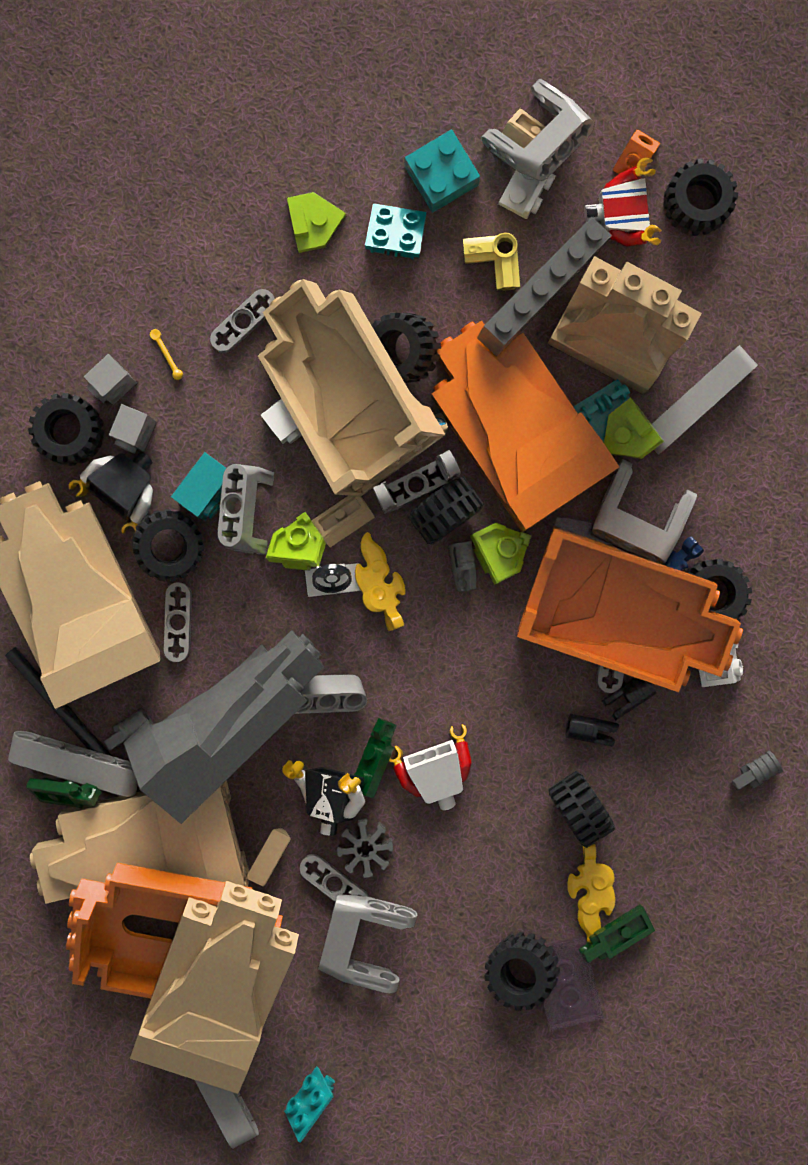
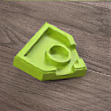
M314 192L287 198L298 252L302 253L325 248L338 226L346 217V213Z
M631 397L608 415L604 444L613 456L618 455L642 459L664 442Z
M304 512L296 517L297 520L273 533L266 559L269 562L282 563L285 568L310 571L311 567L320 566L326 542L307 513Z
M494 523L470 535L476 547L473 551L485 574L489 573L494 585L521 572L524 555L531 535L517 532L498 523Z

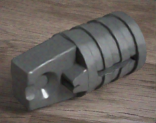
M472 541L448 545L451 570L458 592L476 589V564L474 562Z
M140 708L136 713L113 726L112 728L116 733L106 739L104 743L109 750H112L123 742L124 744L147 720L152 724L154 723L147 712Z
M769 750L765 752V755L742 766L740 770L743 774L732 780L731 783L737 791L749 784L755 789L762 785L764 781L769 780L770 777L783 772V769L777 758Z

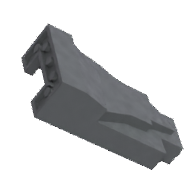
M291 630L269 651L261 644L239 667L212 688L190 700L162 722L152 724L147 720L124 742L140 790L182 824L307 702L301 692L304 690L303 687L325 667L318 659L322 654L304 634L298 636Z

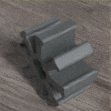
M360 818L358 826H360L361 835L355 834L350 830V826L347 825L343 829L341 836L343 838L346 837L353 844L342 845L340 843L337 853L338 857L345 854H355L345 864V870L349 873H353L354 867L360 860L364 861L363 877L366 878L373 876V869L370 864L371 859L381 865L382 870H385L389 865V858H385L378 851H393V839L376 841L382 833L386 832V826L378 822L377 828L370 835L367 834L366 827L368 819ZM363 841H368V846L370 844L373 845L367 854L363 853V849L360 851L358 847L362 846Z

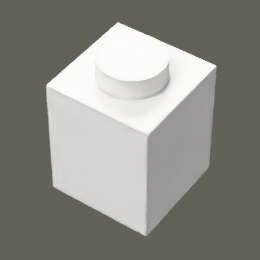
M282 399L261 414V417L282 444L286 441L291 444L301 437V433Z

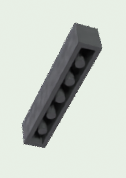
M591 217L483 326L477 339L495 356H498L579 274L593 257L604 248L612 235Z

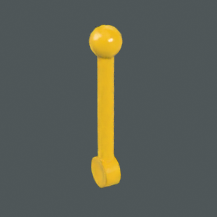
M153 329L150 332V337L157 342L173 371V378L175 380L182 379L183 372L177 369L163 344L161 332Z

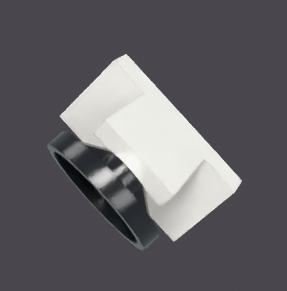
M360 563L348 565L328 564L310 569V571L305 570L308 597L361 591L355 579V568Z

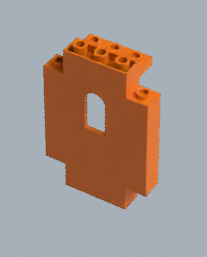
M122 863L116 864L113 874L108 873L105 883L81 879L77 890H72L69 899V906L73 907V911H71L67 923V928L71 929V933H69L67 938L66 950H70L69 971L73 972L72 984L83 986L92 966L98 968L97 977H101V990L151 999L173 940L132 932L126 928L123 919L129 915H139L177 922L179 925L189 897L217 906L225 882ZM278 915L275 923L276 927L281 928L283 916Z

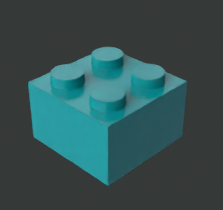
M452 129L407 155L404 159L405 169L432 213L479 186L480 175Z
M204 452L172 494L171 498L204 521L208 517L212 519L220 509L218 503L221 500L223 475L226 467Z

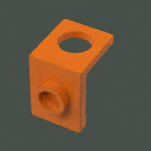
M636 130L615 164L613 171L620 174L634 166L637 167L639 160L642 158L651 159L660 143L643 132Z

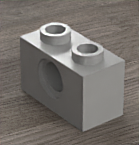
M109 354L84 376L89 382L86 386L88 390L103 403L107 400L113 405L137 384L131 375Z
M121 404L109 436L116 440L115 445L135 454L138 449L144 452L156 421L145 413Z

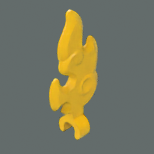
M367 532L363 535L360 546L367 566L364 568L361 564L356 565L355 579L363 593L362 599L365 607L372 612L384 611L387 629L392 631L404 626L403 619L396 609V606L400 604L396 595H405L404 581L399 573L393 572L392 582L390 584L385 583L384 579L390 571L386 554L372 540L371 534Z
M595 844L588 848L582 846L584 864L577 867L580 875L569 874L567 882L569 895L573 899L576 898L577 892L580 889L584 888L587 890V894L578 900L579 910L577 914L578 922L587 935V942H590L589 937L601 928L599 912L604 910L606 915H611L615 906V893L612 886L615 878L614 873L608 865L596 863Z

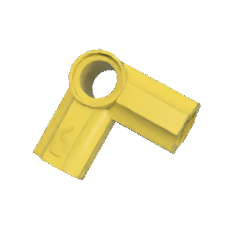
M501 233L498 236L463 239L465 264L494 261L496 289L505 291L520 288L518 244L512 234ZM507 241L513 246L512 251L507 254L499 252L497 247L501 242Z

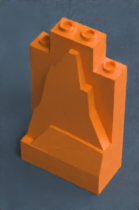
M472 321L460 330L462 334L452 339L450 336L440 342L441 349L437 350V354L440 355L439 362L451 378V381L448 382L447 379H444L433 387L435 392L431 394V398L519 530L524 532L620 466L581 412L579 414L576 412L524 333L517 336L498 356H495L477 339L485 324L483 321L477 324Z
M553 526L518 627L517 637L679 692L681 685L686 686L691 673L688 670V666L719 677L722 676L724 670L728 671L733 660V655H730L733 644L737 645L739 643L743 629L740 628L741 623L737 619L709 610L710 606L715 607L720 595V591L716 590L718 585L715 582L629 554L611 545Z

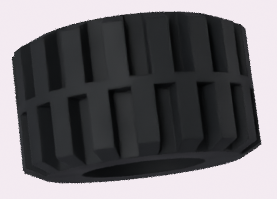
M697 159L694 164L690 161L683 168L680 167L668 184L664 193L666 199L663 202L664 209L668 208L665 215L667 219H674L672 225L675 228L678 225L683 227L682 233L687 234L690 230L692 231V236H698L700 232H703V235H707L712 230L716 231L735 209L738 192H734V190L738 186L736 181L731 182L730 180L733 174L730 171L727 173L723 171L725 167L723 164L720 163L717 167L714 165L715 160L711 159L707 163H704L703 159ZM694 185L707 188L713 195L714 207L709 210L695 208L687 199L686 189Z
M390 313V315L381 316V321H375L372 324L374 331L404 383L418 382L420 379H425L429 376L428 371H434L436 368L434 361H439L440 355L437 354V349H441V343L436 341L439 334L437 331H432L434 325L431 322H425V317L413 313ZM402 333L405 334L410 344V352L404 363L399 360L396 354V342Z
M56 393L51 395L52 399L50 400L47 398L41 400L43 405L41 407L35 406L33 409L36 415L35 417L30 416L29 422L32 423V428H28L29 434L33 436L31 442L38 448L37 451L47 459L62 465L68 464L73 466L77 465V462H87L86 458L88 456L93 458L96 454L94 451L96 447L100 448L102 445L100 437H104L105 432L101 429V426H104L103 420L99 418L100 414L81 397L72 396L69 393H63L62 396ZM73 414L80 421V433L72 443L60 445L53 436L54 425L62 416Z
M459 477L440 488L410 512L408 518L427 545L434 544L478 513L484 503L466 478Z
M165 509V511L157 510L149 516L146 515L140 524L138 523L135 534L132 536V550L139 567L148 576L156 577L159 581L164 582L165 579H169L171 582L177 581L176 578H185L188 576L187 573L193 572L197 568L196 564L201 562L204 544L202 543V534L196 524L188 516L179 511H171V509ZM172 529L182 536L184 548L178 557L167 561L160 560L151 550L152 539L160 531Z
M714 559L698 562L692 568L685 571L706 580L718 578L725 584L728 591L727 601L721 609L713 612L737 619L738 621H740V616H745L748 611L745 608L747 605H751L752 599H748L749 593H752V587L748 588L747 582L750 581L747 576L742 575L743 570L740 567L733 566L734 563L730 561Z
M575 771L548 788L552 801L580 844L585 848L590 847L615 830L613 820L580 772Z
M519 932L515 937L513 934L507 936L491 952L488 957L489 960L485 964V969L488 970L485 974V981H490L487 988L489 992L494 991L496 993L494 998L497 1001L500 999L505 1001L503 1006L507 1008L514 1005L515 1010L521 1011L525 1006L527 1011L533 1009L535 1005L537 1007L540 1006L548 998L558 982L557 977L560 974V967H556L559 962L558 957L552 956L554 949L551 945L548 948L544 945L545 939L542 937L539 941L535 939L536 934L529 933L525 937L524 932ZM522 959L527 961L535 971L536 982L522 983L514 978L509 968V960Z

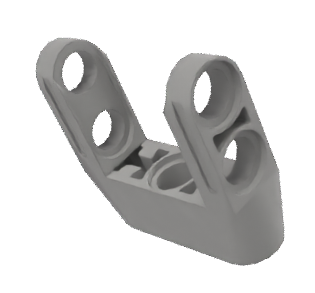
M539 79L531 87V91L541 102L540 106L556 117L525 148L519 146L497 129H489L481 137V140L487 148H492L490 151L519 173L538 181H543L588 138L593 130L594 122L571 98L546 81Z
M448 450L436 456V461L386 485V482H383L373 487V492L385 514L442 488L458 478L461 472L453 454ZM436 467H439L444 480L436 477L431 480L434 486L429 487L428 479L423 473L428 472V477L436 473ZM415 478L420 479L424 484L423 490L418 493L410 491L408 483ZM403 484L404 491L409 496V498L404 499V495L402 494L396 498L395 503L389 491H391L392 494H396L401 491L399 485Z
M622 459L619 463L620 467L617 473L613 475L600 504L592 533L600 539L638 557L664 565L681 536L697 494L689 490L684 492L679 503H675L665 529L662 530L617 508L632 475V463Z
M232 464L224 471L218 539L226 549L267 555V540L254 538L252 533L257 483L273 486L274 472L260 467ZM240 500L241 509L238 513H235V503ZM237 519L239 520V523L233 522V520Z
M338 894L318 970L345 983L384 993H395L400 979L390 969L350 959L359 922L362 919L402 930L414 927L417 912L402 905L367 896Z

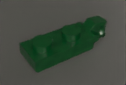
M378 718L372 730L373 732L354 774L364 777L362 794L373 798L376 794L394 749L391 746V741L397 725Z
M30 778L26 785V788L40 802L83 808L84 805L95 806L99 795L102 793L97 786L88 783L80 787L71 781H64L62 783L55 782L49 778H43L42 780Z
M639 904L595 931L589 937L590 942L578 950L582 958L588 963L597 957L601 960L605 958L611 959L653 933L655 929L644 907Z

